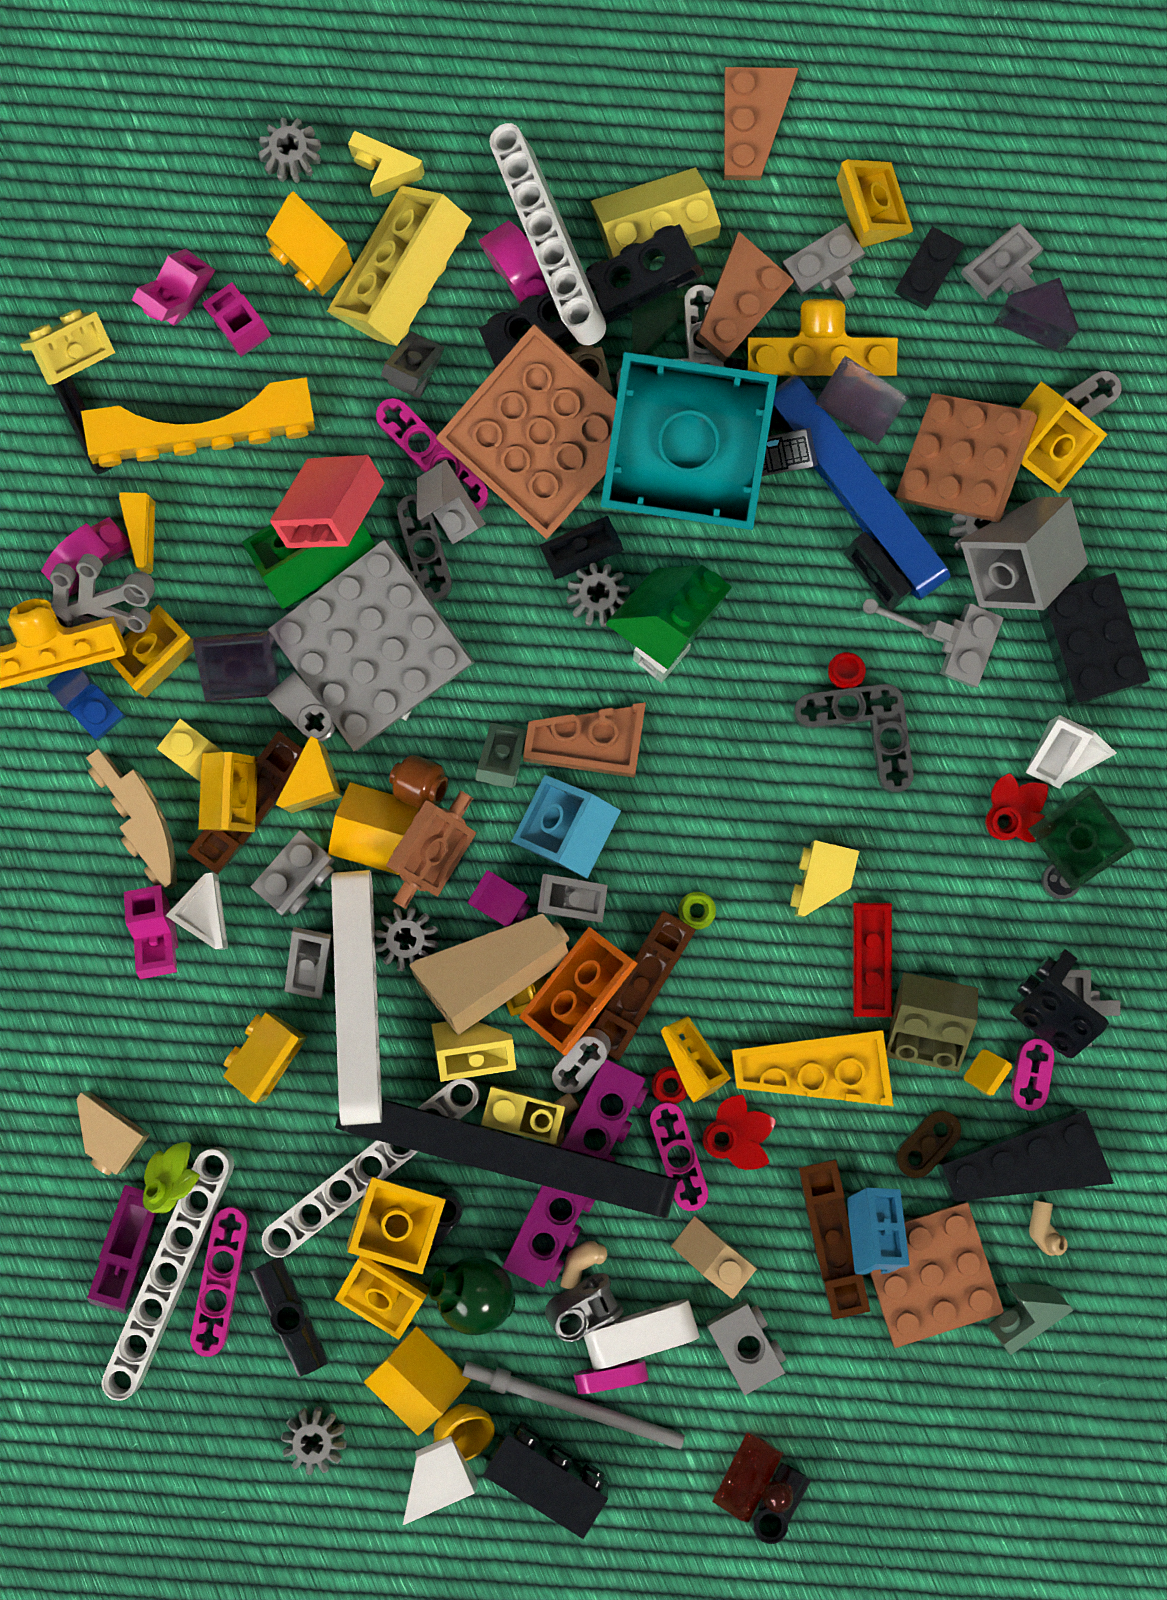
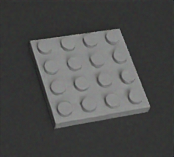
M389 540L380 542L268 629L304 682L314 692L316 699L328 710L333 723L353 751L360 750L475 663Z

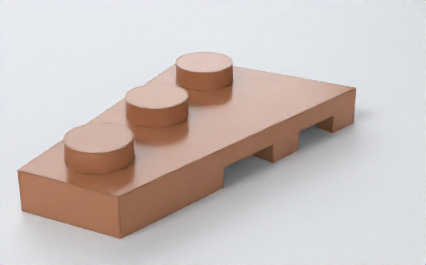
M725 67L724 180H761L799 68Z
M646 702L619 709H601L595 713L577 716L571 714L529 721L523 761L635 778Z

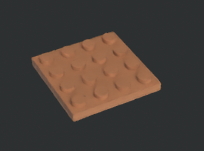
M533 324L437 435L436 439L544 538L548 539L606 473L617 398L537 324Z

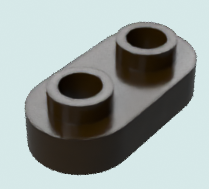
M943 1110L929 1113L897 1148L895 1160L900 1171L912 1178H921L929 1174L958 1142L961 1135V1126L958 1119L953 1114ZM938 1122H943L946 1126V1133L938 1137L934 1134L933 1128ZM914 1150L919 1151L921 1155L920 1162L915 1165L910 1164L908 1161L909 1153Z

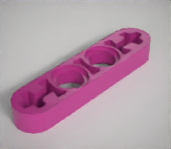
M391 398L380 403L376 411V419L381 430L424 473L435 467L441 460L447 459L454 462L457 478L460 480L463 473H465L468 477L462 479L463 483L470 490H474L476 487L480 489L478 492L480 500L477 503L472 502L478 512L484 509L489 498L484 482L436 439L437 435L404 402ZM389 409L392 412L401 410L399 414L400 419L407 427H409L412 421L415 423V425H412L405 431L401 439L397 436L402 433L401 428L393 421L389 424L385 423L387 421L385 412ZM418 433L425 434L430 439V445L427 450L420 453L412 451L409 447L410 438Z
M229 1206L220 1210L212 1224L190 1336L193 1350L204 1357L216 1355L225 1346L228 1338L249 1231V1217L242 1208L237 1206ZM231 1214L236 1215L235 1221L241 1223V1228L233 1231L230 1241H238V1248L230 1244L217 1245V1238L220 1240L226 1239L227 1227L222 1225V1220L229 1218ZM226 1251L233 1256L234 1266L230 1272L222 1273L215 1268L213 1259L218 1252ZM218 1289L226 1295L227 1303L224 1309L215 1311L208 1307L206 1296L210 1290ZM202 1314L209 1318H224L223 1324L218 1321L214 1324L213 1336L218 1337L219 1342H214L210 1348L205 1347V1340L199 1339V1334H204L208 1330L210 1321L202 1320Z

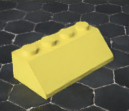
M400 186L327 312L377 341L398 346L400 341L407 335L410 324L418 310L426 303L428 294L437 278L445 271L447 261L456 246L463 240L465 231L472 219L444 194Z

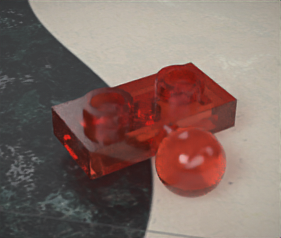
M747 1432L712 1502L743 1522L750 1521L761 1497H763L765 1506L772 1512L782 1513L788 1510L794 1500L791 1487L783 1481L769 1482L784 1452L756 1434Z

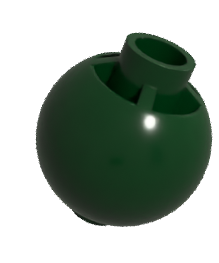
M468 1257L452 1264L446 1271L438 1270L430 1283V1298L437 1301L439 1312L444 1321L454 1330L466 1335L477 1336L494 1331L512 1314L515 1307L514 1291L509 1276L500 1265L487 1258Z

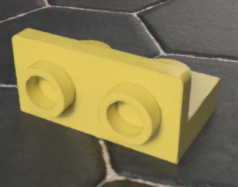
M80 308L72 310L59 317L62 323L52 328L49 324L37 327L29 332L30 339L20 343L23 351L32 350L48 385L56 384L115 353L96 311L82 313Z

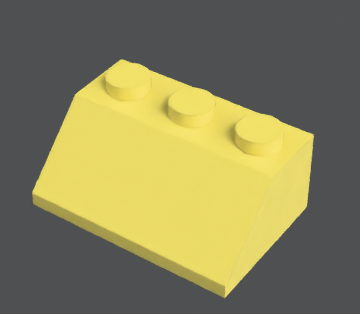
M696 167L591 201L609 260L620 255V251L624 247L633 243L642 244L653 238L657 230L669 225L676 226L680 224L687 233L692 246L719 238L721 223L709 188Z

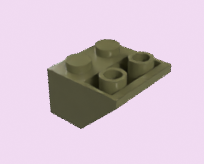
M903 973L894 1001L886 1042L887 1057L959 1072L978 1019L979 988Z

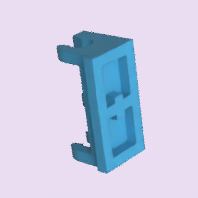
M865 1188L847 1198L855 1274L865 1275L879 1269L881 1274H887L901 1267L909 1266L900 1189Z

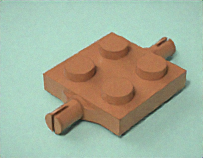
M460 790L449 810L439 808L427 800L424 802L386 864L387 867L399 873L401 879L405 881L392 900L393 902L407 909L417 890L428 891L438 897L477 833L469 828L462 818L474 798Z

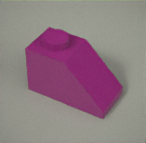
M489 870L485 872L467 902L505 927L523 921L531 908L530 905L526 904L529 898L527 894Z

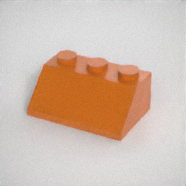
M588 927L520 1014L519 1018L566 1056L638 963L592 928Z

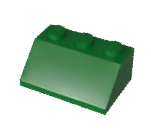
M363 523L359 526L348 546L286 548L272 524L242 541L262 579L282 609L300 602L310 592L323 584L329 583L376 546Z
M703 565L655 568L610 617L606 625L668 670L713 617L732 586L725 582L719 574L710 571Z

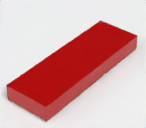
M853 903V1017H892V903Z

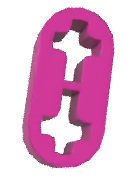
M1028 1039L1019 1046L1015 1062L1011 1098L1019 1108L1028 1111H1035L1041 1108L1046 1103L1054 1064V1051L1052 1046L1042 1039ZM1035 1045H1039V1051L1045 1053V1059L1036 1063L1035 1073L1031 1072L1032 1059L1026 1058L1027 1050H1034ZM1030 1076H1033V1089L1039 1091L1038 1098H1031L1029 1104H1025L1026 1098L1020 1095V1089L1027 1088Z
M635 1359L599 1370L588 1368L573 1374L577 1394H589L643 1383L649 1379L644 1359Z

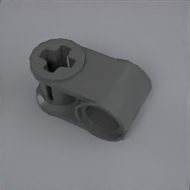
M594 1274L574 1288L549 1300L545 1308V1316L560 1339L566 1342L579 1340L584 1335L615 1321L622 1315L624 1311L620 1301L615 1300L610 1289L611 1280L607 1274ZM573 1313L568 1321L560 1322L566 1314Z

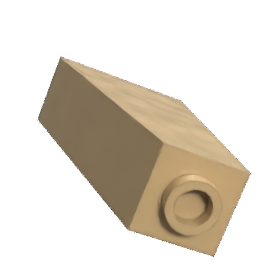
M542 913L418 959L409 966L416 982L456 1034L460 1035L557 967L569 953L566 946L569 937L558 922L551 924Z

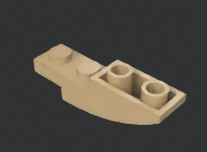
M97 749L86 757L92 765L88 772L101 788L107 785L115 797L110 801L123 818L128 815L131 817V819L119 827L125 835L121 839L122 843L134 857L139 854L148 866L143 870L155 886L162 884L164 888H174L177 885L174 845L168 824L156 797L139 772L132 770L123 776L107 753Z

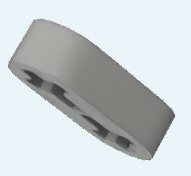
M1101 371L1077 385L1062 397L1072 405H1076L1083 400L1085 405L1079 411L1091 419L1117 400L1121 393V382L1114 373ZM1097 382L1102 386L1107 383L1111 386V390L1108 392L1109 398L1105 394H1101L1092 399L1090 395L1097 389Z
M594 1028L587 1029L566 1056H561L552 1072L553 1083L560 1091L564 1093L578 1092L602 1066L611 1049L610 1039L605 1032ZM593 1042L599 1046L598 1050H594L588 1058L584 1056L587 1045L590 1046ZM575 1064L580 1067L576 1076H572L570 1079L564 1076L565 1072L570 1071Z

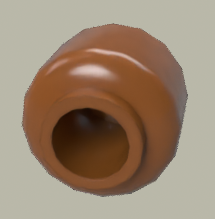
M410 755L402 763H396L389 777L390 783L393 784L392 788L395 798L418 809H421L426 800L434 805H438L443 800L448 788V778L445 777L442 766L418 755Z

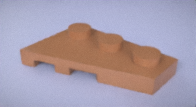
M740 232L737 233L733 240L729 256L723 266L717 287L696 336V339L723 363L795 281Z

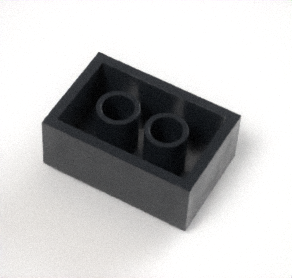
M1115 572L1066 587L1045 610H1037L1069 708L1136 688L1150 681Z
M510 1421L486 1460L483 1476L584 1539L608 1500V1482L603 1480L606 1475L589 1463H586L583 1467L571 1459L573 1454L562 1445L553 1442L550 1446L538 1438L540 1433L529 1424L521 1421L517 1425Z

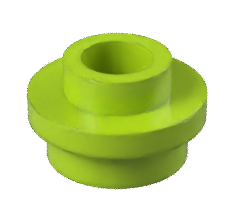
M692 892L680 901L678 915L681 921L696 930L708 927L713 922L716 915V906L712 898L707 894ZM693 904L703 906L704 914L702 917L694 918L691 916L690 907Z

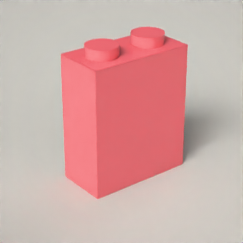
M369 455L308 458L271 517L270 523L286 548L348 546L385 482Z

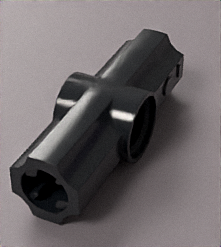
M278 1257L251 1270L250 1272L271 1316V1325L275 1332L279 1334L298 1377L307 1375L328 1364L330 1361L309 1317V1308L301 1299L283 1258ZM292 1307L296 1309L300 1317L299 1323L294 1326L285 1324L281 1319L282 1308Z

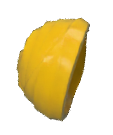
M458 1404L447 1409L438 1418L434 1427L433 1443L451 1436L467 1461L479 1455L490 1444L495 1432L494 1423L491 1416L482 1408L471 1404Z

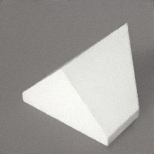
M1058 715L1048 722L1026 773L1060 789L1063 783L1117 754V752L1094 731Z
M213 872L205 873L166 916L214 949H228L219 876Z
M451 1436L415 1451L417 1458L403 1525L475 1494L478 1485L477 1479Z

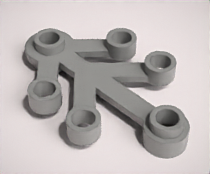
M84 554L76 566L79 574L78 600L69 602V588L77 574L67 564L59 563L55 566L50 575V580L53 583V599L47 601L51 603L56 617L62 626L71 628L97 621L84 616V614L88 613L103 619L114 616L121 635L125 626L136 633L145 632L151 621V616L146 610L138 607L146 606L155 592L154 580L150 575L137 571L128 575L122 585L95 594L96 578L103 568V563L95 555ZM126 601L137 607L132 608L128 613L111 607V605Z

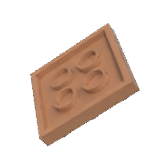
M932 393L895 497L904 503L1000 523L1034 429L1037 415L1030 410Z
M967 1201L905 1220L910 1265L887 1274H881L880 1269L869 1273L894 1348L1000 1315L1004 1312Z

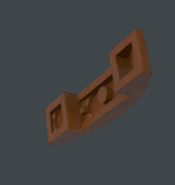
M280 731L275 734L256 760L258 762L255 831L275 806L303 751V748ZM203 830L187 852L218 875L254 832Z
M664 910L634 958V961L638 964L612 996L594 1029L605 1032L609 1037L611 1049L608 1055L618 1061L696 931L695 928ZM593 1042L592 1046L598 1049L599 1046Z
M836 1159L798 1167L813 1243L832 1319L835 1320L871 1312L863 1276L855 1274L849 1220Z

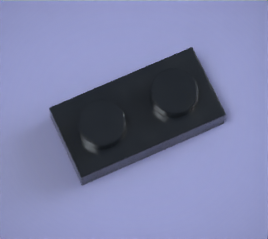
M932 226L894 293L927 311L961 252L964 243Z
M608 516L539 545L555 580L578 569L587 567L591 563H596L624 551L621 540Z
M866 531L852 541L844 553L889 611H892L902 604L912 591L906 576L899 569L894 568L886 558L882 546L876 540H872Z

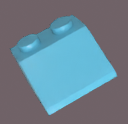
M544 775L511 842L588 879L621 810L592 793Z

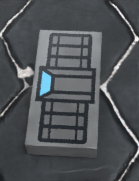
M810 428L768 436L762 477L818 465Z

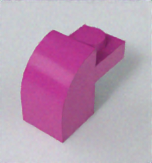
M506 221L478 240L494 270L506 280L519 305L530 296H541L550 291L529 240L511 221Z
M187 249L167 256L157 279L138 287L132 301L141 306L147 316L161 322L166 320L174 326L189 314L201 298L215 269Z
M233 282L202 303L240 357L271 337L263 320L246 297L241 295Z
M110 517L91 527L86 523L72 532L53 550L41 572L51 582L50 575L57 564L64 563L71 566L77 576L69 588L70 597L79 592V574L76 566L84 554L97 556L102 561L104 567L129 553L131 549L130 541Z
M162 885L124 892L125 922L134 939L135 968L139 979L176 973L177 932L175 922L166 916L171 907Z

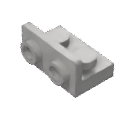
M299 830L251 885V888L274 907L281 916L287 917L290 912L295 916L309 901V898L306 896L308 891L315 884L321 887L332 875L334 869L330 866L335 862V859L303 831Z

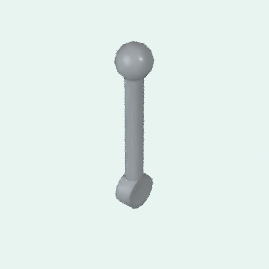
M867 599L863 604V611L866 614H880L921 631L924 636L927 632L929 624L923 625L878 606L874 599Z

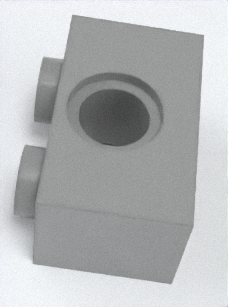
M745 1299L706 1321L710 1333L744 1396L785 1374L780 1363L787 1359L776 1339L768 1342L762 1330L768 1324L758 1305L750 1308ZM745 1336H754L759 1340V1346L752 1354H743L738 1350V1343Z

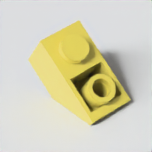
M816 840L811 842L810 848H803L799 863V869L805 870L802 885L795 884L790 906L796 907L794 916L804 917L851 888L859 855L858 850Z
M492 1085L481 1125L556 1144L565 1106Z

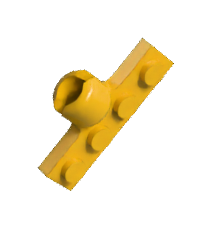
M809 299L801 305L800 331L798 335L793 337H747V371L778 376H792L794 374L797 376H897L898 338L847 336L845 331L846 307L842 301L836 299Z
M32 598L17 604L11 609L7 620L17 641L0 646V689L126 655L127 646L114 616L70 628L64 627L59 623L51 603L44 598Z

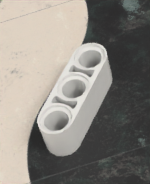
M682 1299L618 1318L584 1335V1340L594 1370H599L692 1342L698 1339L700 1335L689 1299Z

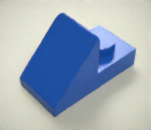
M82 667L61 672L47 685L59 704L69 711L97 741L126 716Z

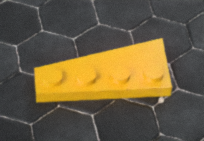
M883 1030L731 1050L735 1083L738 1089L894 1107Z

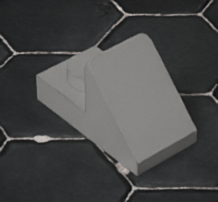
M444 460L417 478L418 521L433 513L452 544L486 524L447 460Z
M543 874L537 912L544 915L603 923L608 885Z
M297 927L293 928L284 992L322 999L325 991L328 963L334 949L332 935Z

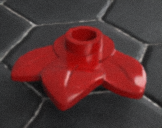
M1007 773L998 779L991 791L992 807L985 817V826L988 833L998 840H1011L1017 837L1025 842H1036L1051 834L1056 825L1048 817L1040 814L1048 795V785L1030 782L1018 786L1016 779L1011 773ZM1005 814L1009 819V824L1002 829L998 825V818Z
M744 1095L729 1097L718 1107L716 1121L710 1123L705 1128L702 1137L703 1146L711 1156L720 1159L728 1158L739 1169L753 1170L762 1168L769 1164V1159L759 1144L770 1135L776 1120L763 1112H747ZM718 1132H725L728 1135L726 1145L718 1146L715 1144L714 1137Z

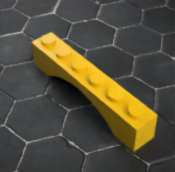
M307 377L269 383L257 397L239 410L222 418L198 424L177 425L156 422L135 415L121 406L81 411L88 456L92 464L99 463L100 467L117 466L122 463V459L135 457L137 461H152L158 459L159 454L174 452L176 456L191 455L197 452L196 448L211 446L213 450H225L232 448L234 442L249 440V444H263L270 442L271 437L286 435L288 439H297L307 436L308 431L315 430Z

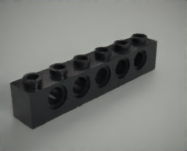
M678 224L676 226H665L657 230L653 238L642 244L633 243L624 247L620 251V255L609 261L602 260L593 263L586 269L585 275L592 291H597L596 301L607 325L705 275V272L687 233ZM665 257L661 268L650 270V264L655 258ZM631 274L630 282L625 287L616 288V283L620 276ZM550 291L541 296L533 295L524 299L520 303V307L509 313H497L487 320V324L478 328L495 368L520 341L517 339V334L520 328L525 325H530L531 328L533 324H537L562 348L576 341L561 319L557 322H550L552 312L557 309Z

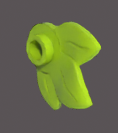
M189 1142L174 1144L165 1153L158 1150L149 1160L144 1175L146 1187L143 1193V1205L148 1211L162 1214L169 1212L176 1205L178 1199L187 1196L198 1181L200 1174L187 1169L191 1149Z

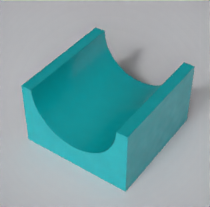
M624 352L600 507L753 530L778 375Z

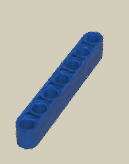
M794 374L777 386L772 414L786 432L806 428L811 429L818 465L814 466L815 470L862 531H866L872 540H876L882 546L886 558L895 569H899L906 576L908 585L912 589L911 594L918 600H922L950 579L951 575L943 561L804 382Z

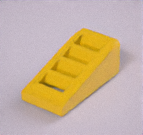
M119 493V500L136 567L141 572L152 574L156 502L147 493Z
M689 1016L669 1024L661 1030L682 1083L693 1103L713 1094L731 1079ZM682 1033L685 1037V1040L683 1041L679 1037V1035Z

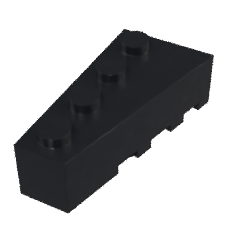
M1078 1108L946 1157L937 1164L948 1197L955 1202L1114 1184L1087 1112Z

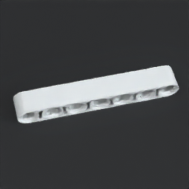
M512 123L499 125L490 136V147L561 320L580 344H595L604 336L606 323L535 153L516 125Z
M370 870L332 873L331 885L340 1121L342 1126L382 1123L372 875Z
M455 1079L418 1108L422 1110L434 1108L441 1115L460 1119L477 1105L480 1099V1089L472 1079ZM464 1084L471 1088L473 1098L470 1104L461 1106L454 1102L452 1091L456 1085ZM378 1140L270 1224L262 1235L264 1250L270 1256L276 1258L290 1254L361 1198L371 1178L362 1169L363 1160L367 1156H374L380 1160L382 1170L375 1178L383 1180L418 1151L410 1150L407 1153H400L394 1149L392 1144ZM343 1180L350 1185L352 1193L348 1200L342 1201L334 1196L332 1187L335 1181ZM306 1204H313L319 1208L321 1212L319 1223L309 1224L304 1220L302 1210ZM276 1228L285 1229L289 1233L291 1242L287 1248H280L274 1244L272 1234Z
M210 1148L199 1154L195 1160L192 1170L200 1174V1177L188 1195L177 1202L103 1375L102 1389L106 1396L112 1400L121 1401L127 1399L140 1388L232 1175L234 1158L225 1148ZM210 1155L218 1156L223 1162V1171L218 1176L210 1174L206 1169V1160ZM194 1191H201L207 1196L208 1206L205 1211H198L191 1205L190 1199ZM178 1227H186L191 1231L193 1241L190 1246H182L177 1242L175 1234ZM163 1263H171L177 1269L178 1275L175 1282H168L162 1278L160 1268ZM147 1299H155L161 1304L162 1314L160 1317L155 1318L147 1314L145 1310ZM132 1335H140L144 1338L147 1345L145 1353H136L130 1347V1337ZM116 1371H124L130 1376L131 1386L129 1389H122L117 1386L114 1379Z

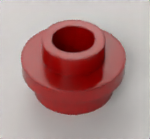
M663 1067L654 1075L652 1091L655 1097L662 1103L677 1104L688 1095L676 1067ZM668 1078H674L678 1082L677 1089L671 1093L663 1088V1083Z

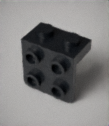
M1064 949L1054 960L1048 956L1035 972L1036 977L1030 973L1022 981L1017 989L1021 996L1010 1011V1014L1049 1043L1057 1052L1067 1058H1074L1106 1030L1109 1022L1103 1015L1062 984L1078 959L1068 950Z

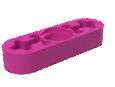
M660 1103L653 1108L650 1114V1124L666 1174L673 1178V1174H684L695 1168L697 1175H689L693 1187H701L702 1191L696 1195L697 1202L690 1203L688 1198L681 1199L680 1193L685 1191V1186L682 1178H680L676 1186L674 1199L679 1207L684 1210H698L707 1202L708 1189L683 1112L675 1104ZM668 1109L670 1114H677L678 1120L673 1122V1128L676 1135L683 1131L684 1139H673L662 1145L661 1137L667 1138L669 1136L664 1125L657 1126L656 1120L661 1118L660 1111ZM676 1145H682L690 1152L689 1162L683 1167H674L668 1161V1152Z

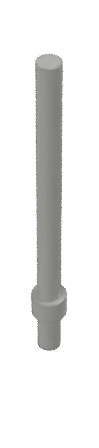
M466 1361L462 1376L491 1385L490 1390L502 1394L508 1391L677 1449H681L685 1434L511 1376V1371L499 1367L493 1370Z

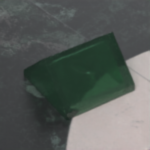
M1092 785L1062 802L1028 828L1073 891L1137 848Z

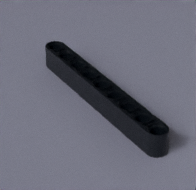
M382 1099V1123L342 1126L339 1113L335 1125L336 1129L662 1218L669 1217L678 1183L677 1179L386 1099Z

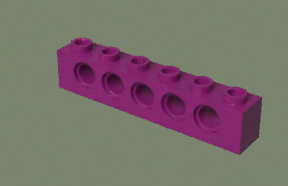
M606 1058L599 1068L561 1147L614 1161L615 1157L609 1154L616 1141L624 1142L632 1125L626 1119L633 1106L640 1109L649 1088L643 1086L646 1078ZM610 1093L619 1095L623 1101L621 1111L615 1115L606 1114L600 1106L602 1098ZM598 1128L605 1133L606 1142L601 1148L591 1149L584 1143V1134L589 1129ZM542 1185L502 1268L542 1288L545 1287L548 1280L555 1283L565 1262L559 1259V1256L565 1245L572 1248L581 1230V1226L575 1223L582 1210L589 1213L595 1199ZM565 1198L571 1203L572 1211L567 1217L558 1218L551 1213L550 1204L554 1199ZM539 1233H548L554 1238L555 1246L549 1252H540L533 1245L534 1237Z

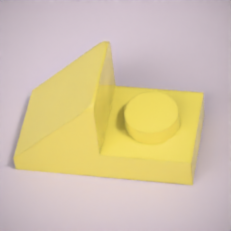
M353 132L348 145L354 161L369 170H374L377 167V171L370 184L373 197L396 190L400 186H406L422 180L425 173L422 160L359 132Z

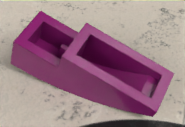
M124 1185L99 1255L100 1262L87 1296L90 1304L127 1314L158 1214L145 1209L143 1205L144 1190Z

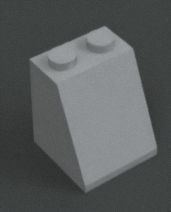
M1037 497L1002 516L1000 523L993 521L960 541L979 607L1045 610L1088 564L1071 497Z

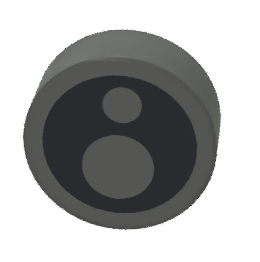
M1058 861L1045 868L1042 873L1041 884L1043 890L1054 899H1067L1074 896L1080 889L1081 875L1073 864L1066 861Z

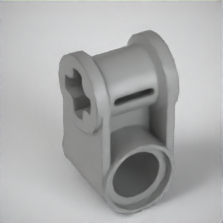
M294 671L266 696L288 721H291L308 739L312 736L320 742H324L333 735L336 726L328 710L316 699L314 692ZM315 716L320 719L325 716L321 721L324 726L323 730L319 732L314 728L309 731L312 727L309 721L311 717Z

